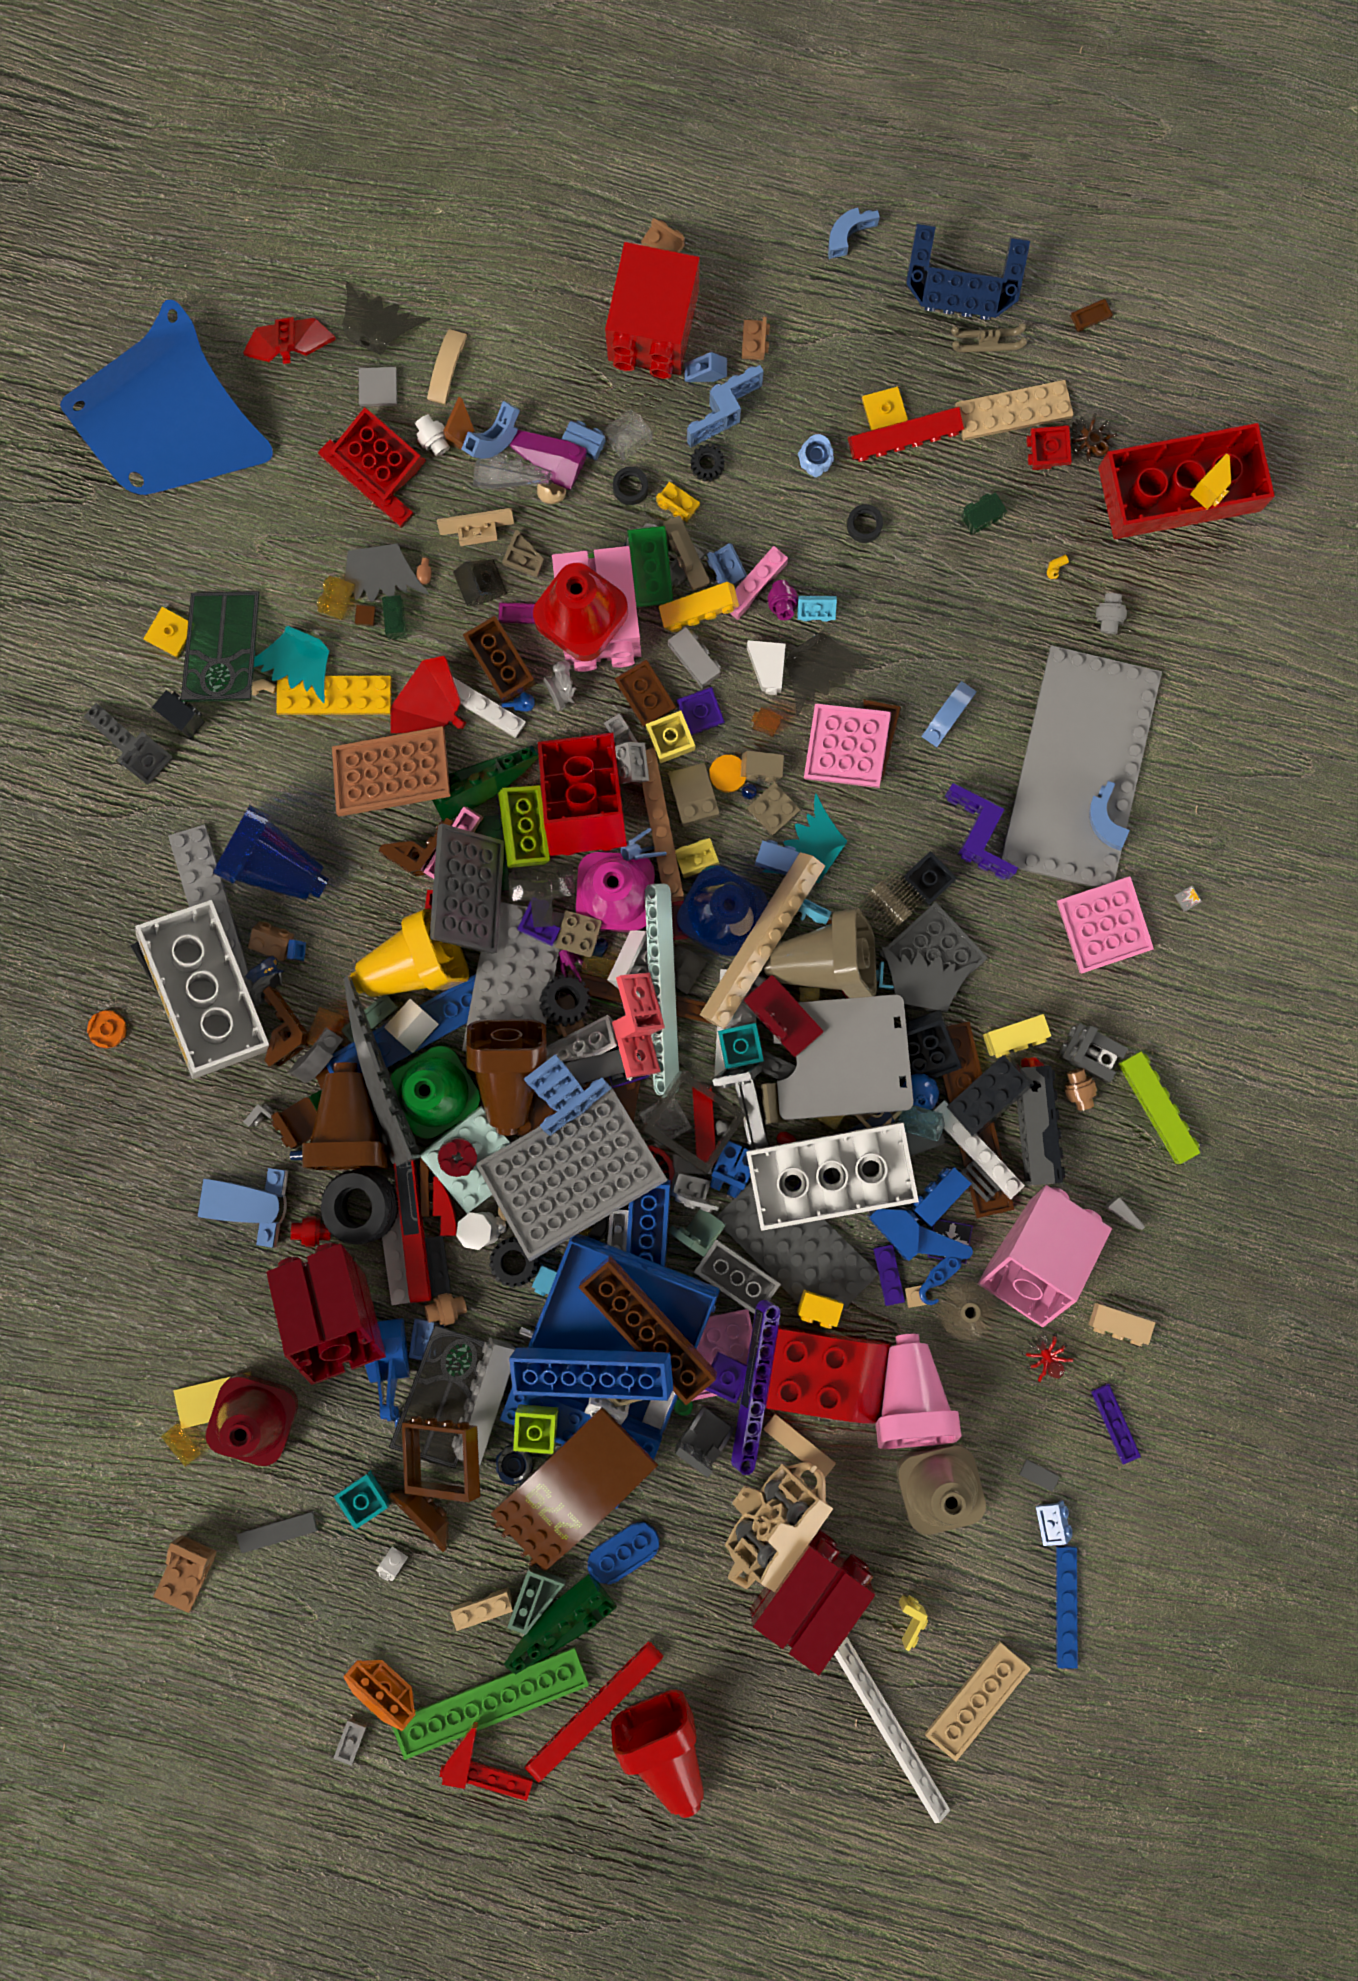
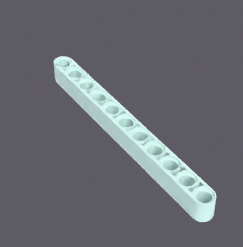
M650 884L645 889L648 973L651 974L665 1026L664 1029L651 1034L661 1071L653 1074L655 1092L658 1095L677 1093L680 1086L671 890L667 884Z

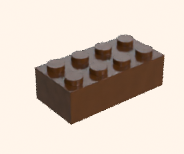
M496 616L491 617L463 634L464 640L503 703L510 701L536 685L534 678Z

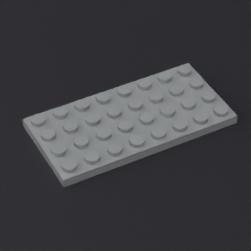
M500 902L497 953L491 954L480 951L467 1026L479 1020L514 1019L537 1020L546 1025L547 1015L543 1016L544 1010L540 1009L539 1005L541 1002L539 999L542 995L541 992L555 975L559 948L555 947L558 935L551 947L517 931L528 907ZM547 911L544 921L561 928L564 914ZM467 1026L462 1048L464 1052H466Z

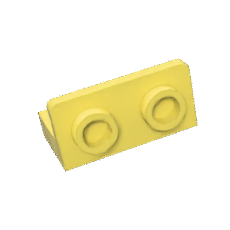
M710 838L699 840L694 844L682 846L675 850L677 862L684 878L720 866Z

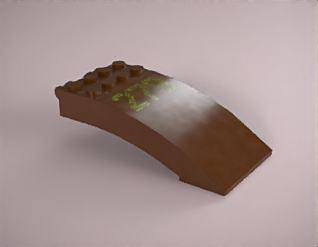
M601 1407L490 1513L497 1521L493 1527L497 1529L502 1526L505 1530L501 1536L505 1538L510 1534L524 1549L520 1556L524 1558L529 1554L531 1560L528 1564L532 1567L537 1563L546 1571L616 1508L658 1464Z

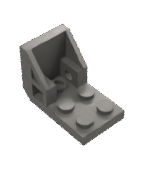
M702 1406L676 1443L675 1454L708 1478L713 1472L712 1464L722 1452L735 1429L705 1406Z

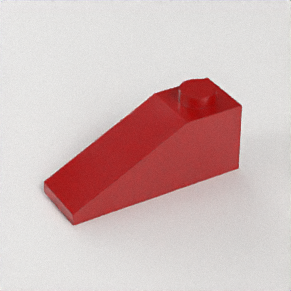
M474 1722L447 1758L445 1765H441L439 1777H442L441 1785L466 1788L478 1722Z

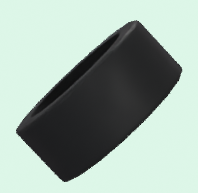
M636 467L620 469L613 478L615 497L625 505L633 506L642 502L648 493V480L643 471ZM635 476L640 480L642 486L637 495L626 496L620 491V482L624 477Z
M869 504L855 507L850 512L847 520L849 535L860 543L874 541L880 535L883 527L881 512ZM859 514H869L874 517L876 527L871 533L862 534L855 529L854 520Z

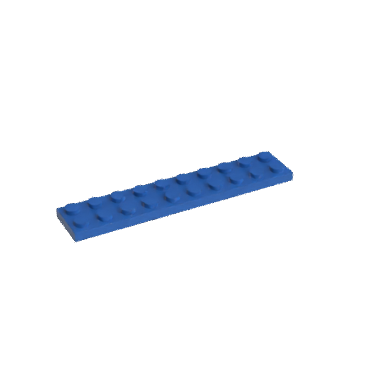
M476 974L469 977L467 982L452 987L419 1005L439 1025L414 1053L467 1024ZM385 1024L373 1031L385 1065L389 1068L413 1053L384 1028ZM355 1042L333 1053V1057L326 1065L329 1073H334V1063H357V1073H362Z

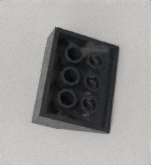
M941 1010L906 1022L911 1075L926 1074L933 1079L962 1069ZM901 1024L894 1026V1028H901ZM906 1076L899 1077L900 1087L906 1081Z

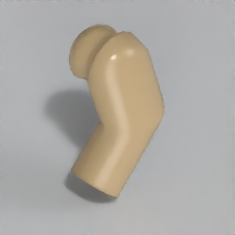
M265 679L254 681L251 686V695L255 696L263 689L274 694L277 690V685Z

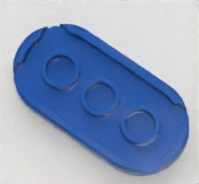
M635 1522L628 1525L591 1551L588 1557L589 1574L599 1583L613 1584L656 1555L659 1548V1535L653 1526L645 1522Z

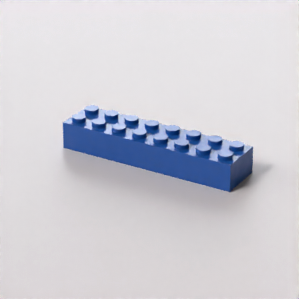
M516 1348L509 1358L513 1395L668 1401L673 1391L670 1353Z

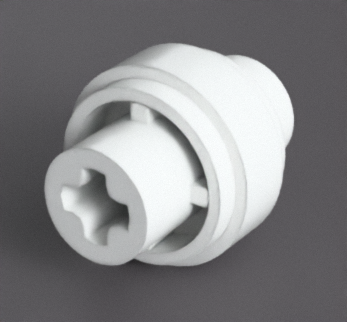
M425 415L416 421L415 425L419 430L417 440L422 448H425L427 451L432 450L436 457L449 450L450 446L446 442L445 426L439 421L433 422L430 415Z

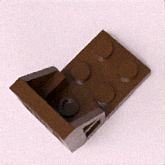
M446 818L445 821L442 820L438 825L446 824L452 826L454 822ZM437 833L434 837L431 836L425 844L427 846L426 849L413 841L382 844L378 851L414 877L426 875L424 870L436 852Z
M268 986L263 990L266 995L264 999L269 1006H273L277 1010L275 1012L277 1018L281 1022L284 1021L282 1025L272 1031L264 1060L268 1067L277 1069L308 1047L310 1035L279 991Z

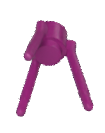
M566 950L558 953L560 957L558 962L564 977L567 976L566 965V967H571L575 977L580 978L578 981H582L574 965L577 961L590 976L593 975L578 954Z

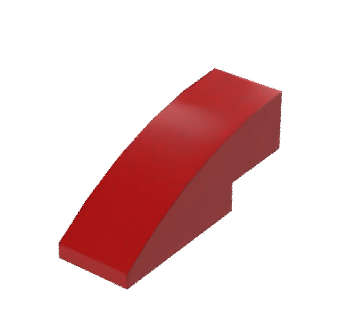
M433 1177V1216H441V1236H456L458 1221L452 1198L438 1177Z

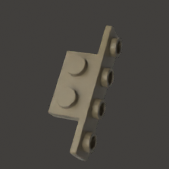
M677 516L663 522V526H666V533L670 539L668 541L670 548L676 552L677 563L680 568H683L692 590H697L710 584L681 517Z

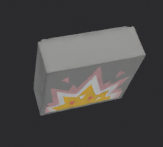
M1193 886L1174 895L1184 912L1202 902Z

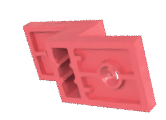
M651 974L620 975L616 977L626 1015L613 1021L612 1025L626 1077L657 1074L661 1071L651 1034L664 1029L665 1026ZM636 991L640 993V997L637 996ZM637 1053L640 1054L641 1060L638 1059Z

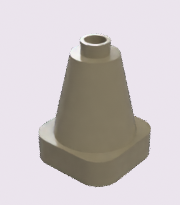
M858 908L835 911L832 916V924L777 944L763 966L765 975L767 977L773 975L780 984L843 990L849 998L874 997L877 990L875 939L872 927Z
M959 1443L939 1445L908 1453L899 1460L896 1467V1476L907 1519L917 1532L925 1535L936 1534L972 1525L983 1517L986 1510V1501L976 1461L972 1453L965 1446Z

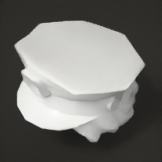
M469 1212L458 1222L456 1236L464 1248L480 1250L482 1247L495 1243L498 1240L499 1235L506 1231L507 1222L499 1216L495 1217L490 1212Z

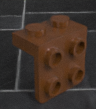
M305 1097L284 1111L271 1115L273 1119L271 1123L275 1130L280 1131L283 1135L281 1140L287 1148L296 1149L311 1139L317 1111L310 1098Z

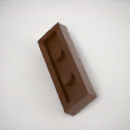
M420 1158L421 1217L431 1216V1212H433V1200H431V1193H433L431 1173L433 1171L422 1158Z

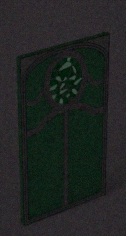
M259 592L191 593L181 702L251 701Z

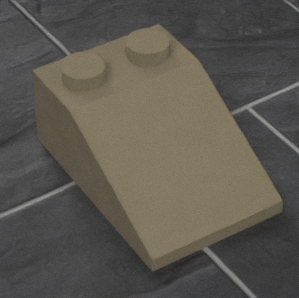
M705 763L668 772L682 827L719 818L718 806Z
M777 1083L762 1084L760 1088L765 1124L788 1122V1120L780 1116Z

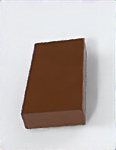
M1106 299L1072 312L1070 315L1077 332L1113 316Z

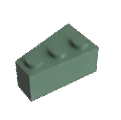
M529 1566L507 1628L526 1635L565 1585L566 1579Z

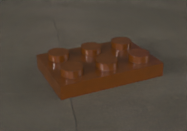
M647 659L614 679L643 728L646 727L647 723L658 720L676 709V706Z

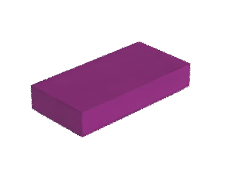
M499 603L498 621L500 623L535 624L533 619L535 604Z

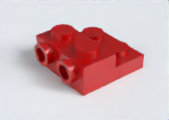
M1069 425L1031 429L1030 435L1026 437L1027 447H1031V454H1028V465H1032V470L1051 469L1052 466L1071 465Z

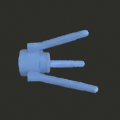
M651 828L646 829L633 839L627 840V846L621 847L622 857L627 861L664 856L667 853L641 854L654 849V846L640 848L638 844H635L636 841L649 833Z

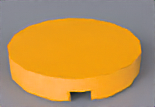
M734 755L718 757L709 769V778L712 785L724 793L739 790L747 778L741 777L742 760Z

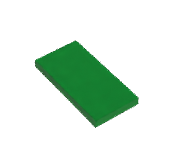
M666 526L627 530L636 607L661 605L674 601Z

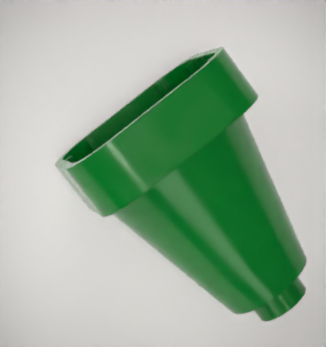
M433 1047L394 1071L390 1076L410 1129L421 1138L439 1137L456 1126L481 1105L482 1098L479 1087L460 1056L448 1047ZM423 1084H427L430 1087V1093L427 1096H422L419 1093V1088Z

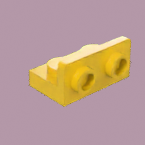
M670 481L661 494L658 493L656 496L657 505L665 511L668 509L673 513L674 517L680 516L686 523L700 505L699 501Z

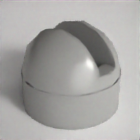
M724 1119L717 1121L715 1124L717 1135H722L732 1130L728 1121Z

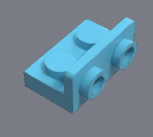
M798 596L797 619L803 621L821 620L825 622L835 620L836 596Z

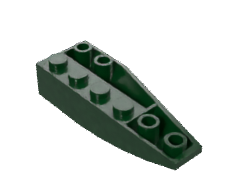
M531 745L450 773L451 797L432 800L443 821L446 818L451 820L459 815L463 807L473 809L498 794L502 788L509 786L539 758L534 747Z
M588 1574L540 1616L528 1633L516 1645L505 1661L504 1666L515 1675L594 1628L597 1623L616 1609L617 1605L600 1583Z

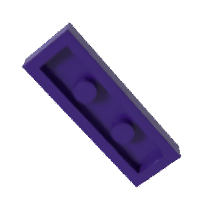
M893 1245L873 1248L885 1306L904 1303Z

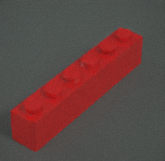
M954 407L847 438L852 459H858V462L869 460V456L876 454V457L887 455V451L894 449V452L905 450L906 445L912 444V447L923 445L924 440L930 439V442L941 440V436L948 434V437L959 435V431L964 430L960 407Z

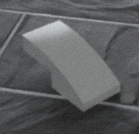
M620 713L604 723L607 731L614 734L616 745L626 742H637Z

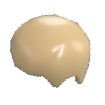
M542 479L537 484V495L546 504H556L564 500L566 489L554 483L546 485L545 480Z

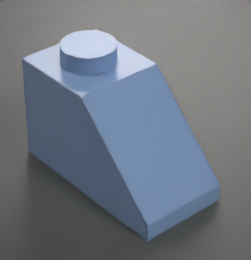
M713 352L684 363L685 382H714L727 377V358Z

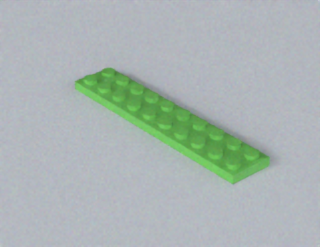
M575 1647L540 1660L516 1675L510 1672L415 1710L416 1715L403 1731L393 1726L392 1728L403 1758L406 1760L463 1737L474 1722H478L477 1731L588 1687L589 1682Z

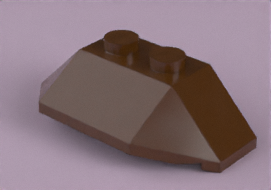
M393 1490L388 1497L444 1552L448 1547V1517L446 1516L447 1512L441 1506L437 1507L433 1502V1497L406 1494L405 1490Z

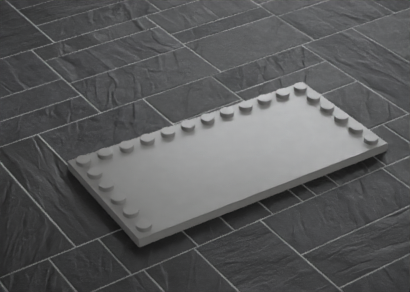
M1050 646L1001 856L1002 860L1018 867V870L1094 888L1115 881L1121 851L1109 847L1094 833L1089 819L1090 804L1093 795L1101 798L1098 794L1102 785L1106 786L1108 781L1115 783L1107 803V814L1113 823L1127 829L1162 671Z

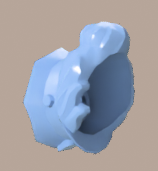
M821 434L809 437L798 452L801 468L816 478L821 476L823 472L828 471L834 461L833 448L830 441Z

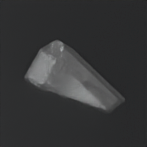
M500 452L490 458L477 459L474 467L473 485L481 489H497L549 483L552 471L534 464L524 465L521 459L511 460L507 458V454Z

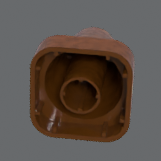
M530 1019L479 1020L472 1022L467 1026V1067L475 1071L488 1123L495 1127L496 1132L500 1135L509 1136L517 1134L519 1127L527 1122L534 1089L526 1083L524 1078L547 1061L546 1026L540 1021Z
M334 1063V1073H327L325 1075L310 1143L302 1144V1168L309 1170L388 1168V1145L386 1146L380 1141L371 1098L363 1073H357V1063Z

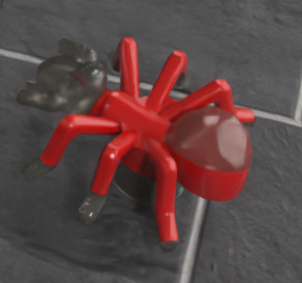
M1045 1332L1042 1333L1045 1340L1038 1334H1036L1037 1340L1032 1337V1342L1035 1346L1028 1341L1032 1349L1041 1351L1040 1354L1022 1352L1023 1356L1040 1357V1361L1026 1367L1027 1370L1037 1368L1041 1364L1044 1366L1042 1373L1038 1377V1382H1041L1047 1370L1051 1377L1061 1378L1064 1375L1065 1369L1059 1361H1074L1072 1358L1057 1357V1354L1063 1352L1068 1346L1067 1343H1064L1060 1349L1051 1352L1057 1342V1333L1053 1334L1052 1343L1048 1349L1046 1348L1048 1337Z

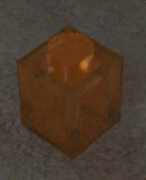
M761 707L760 711H755L751 722H754L753 729L774 737L782 716Z

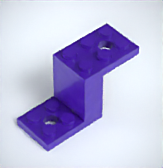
M952 783L944 796L948 798L947 801L954 805L960 804L964 806V809L969 813H978L958 854L961 855L962 860L969 863L973 861L978 864L980 869L994 872L995 876L999 879L1009 880L1015 875L1018 867L984 850L1004 809Z

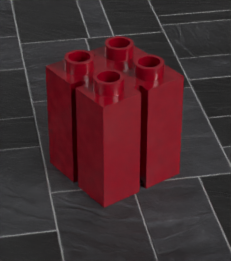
M325 1243L318 1246L314 1254L307 1256L308 1262L304 1263L298 1257H288L281 1260L277 1268L266 1271L284 1356L296 1369H299V1372L311 1385L345 1373V1362H349L353 1370L386 1357L366 1275L357 1263L353 1261V1258L341 1243L338 1245L335 1243Z
M818 1530L817 1534L812 1538L777 1590L773 1592L764 1587L750 1607L752 1627L781 1649H784L788 1644L791 1647L788 1654L818 1676L822 1673L876 1595L870 1583L874 1577L868 1571L870 1567L852 1553H850L846 1560L839 1556L841 1552L836 1548L838 1544L821 1530Z

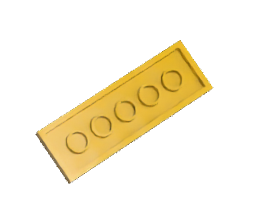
M288 676L277 680L276 713L278 715H391V676H325V703L319 699L312 685L308 691L305 690L303 680L293 689L289 686Z

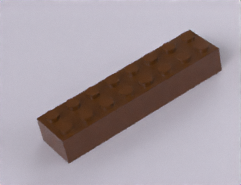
M611 1255L581 1280L578 1288L637 1352L670 1353L673 1391L685 1405L690 1403L716 1380V1370Z

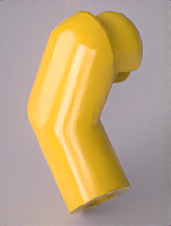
M1066 555L1049 562L1046 572L1048 578L1057 579L1059 577L1060 567L1069 563Z

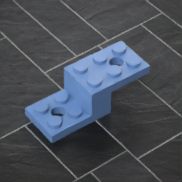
M760 365L757 367L752 366L745 373L739 376L734 375L728 382L722 385L717 384L711 389L709 406L713 412L709 413L701 421L692 422L687 428V443L690 448L740 423L741 408L736 399L762 386L764 371Z

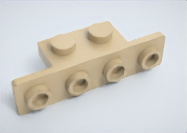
M507 508L442 518L437 520L440 535L458 533L460 546L497 541L496 527L514 524L512 509Z

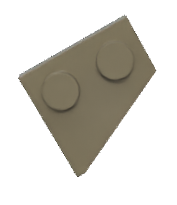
M515 530L502 564L538 578L544 564V559L525 540L521 533Z

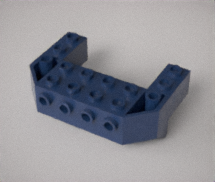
M916 222L906 284L919 304L925 307L924 310L935 312L936 309H942L945 314H954L955 311L961 312V316L972 317L975 314L980 315V319L991 320V317L996 318L1018 302L1030 246L1029 239L1010 236L1003 274H997V277L932 267L929 262L936 226Z

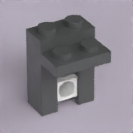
M1081 1023L1072 1026L1068 1032L1070 1037L1067 1043L1064 1042L1059 1050V1053H1061L1059 1058L1077 1068H1084L1086 1073L1105 1083H1111L1116 1073L1114 1069L1119 1059L1124 1058L1128 1048L1098 1033V1029L1093 1026L1087 1027ZM1089 1045H1092L1100 1049V1051L1098 1052L1097 1049L1095 1050L1093 1048H1089ZM1085 1053H1086V1055L1088 1054L1089 1056L1093 1057V1059H1095V1061L1092 1060V1059H1090V1058H1088V1057H1086V1056H1084ZM1104 1054L1110 1059L1107 1065L1101 1061Z

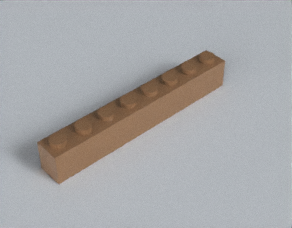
M655 748L647 749L649 781L642 782V788L655 852L667 853L664 856L656 857L661 884H667L670 887L671 902L684 900Z

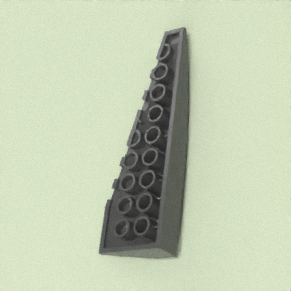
M346 976L344 977L349 1018L364 1080L384 1133L382 1135L383 1142L386 1146L389 1145L391 1151L389 1153L391 1162L393 1164L396 1163V1166H401L421 1158L420 1152L352 978Z

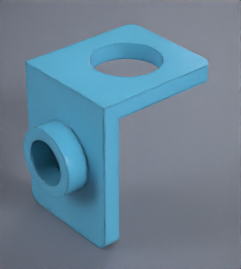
M880 962L879 970H876L877 989L894 990L893 985H882L884 962Z

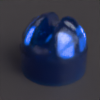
M747 784L742 788V796L746 800H752L756 797L757 789L754 785ZM747 788L749 790L754 791V794L745 791V789Z

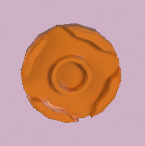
M109 1010L94 1014L87 1026V1033L91 1042L102 1048L116 1047L123 1041L127 1032L126 1022L123 1017L117 1012Z

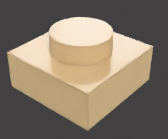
M922 1285L904 1288L908 1308L927 1305L922 1302L919 1296V1290Z

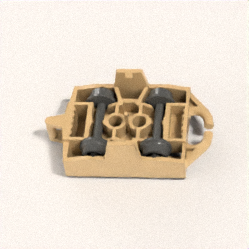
M802 1462L790 1466L781 1464L768 1478L761 1490L744 1486L732 1504L742 1514V1517L734 1526L725 1543L730 1556L735 1562L728 1575V1579L745 1589H748L756 1580L773 1592L777 1590L833 1510L826 1502L825 1476L813 1463ZM806 1470L814 1473L817 1478V1485L813 1490L801 1478L802 1473ZM743 1571L746 1573L744 1579L739 1576Z

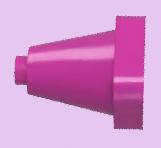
M593 852L586 855L578 867L576 913L601 920L600 931L630 933V931L645 930V889L648 885L655 884L653 864L648 858L627 861L623 859L621 853ZM612 881L618 883L614 888L609 887L607 884Z

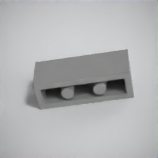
M685 627L668 640V646L701 689H703L720 676L721 667L715 659L713 661L710 659L707 648L704 645L700 646L697 642L698 637L696 634Z

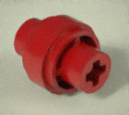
M307 1216L302 1219V1223H291V1240H301V1245H305V1247H316V1245H320V1241H330L331 1232L328 1231L324 1223H321V1218H317V1216Z

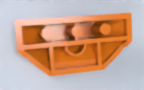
M357 1660L343 1676L353 1695L383 1722L403 1731L416 1715L412 1687L383 1660Z

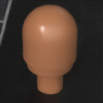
M422 558L421 565L418 566L416 571V577L422 585H426L431 580L432 570L429 566V559Z

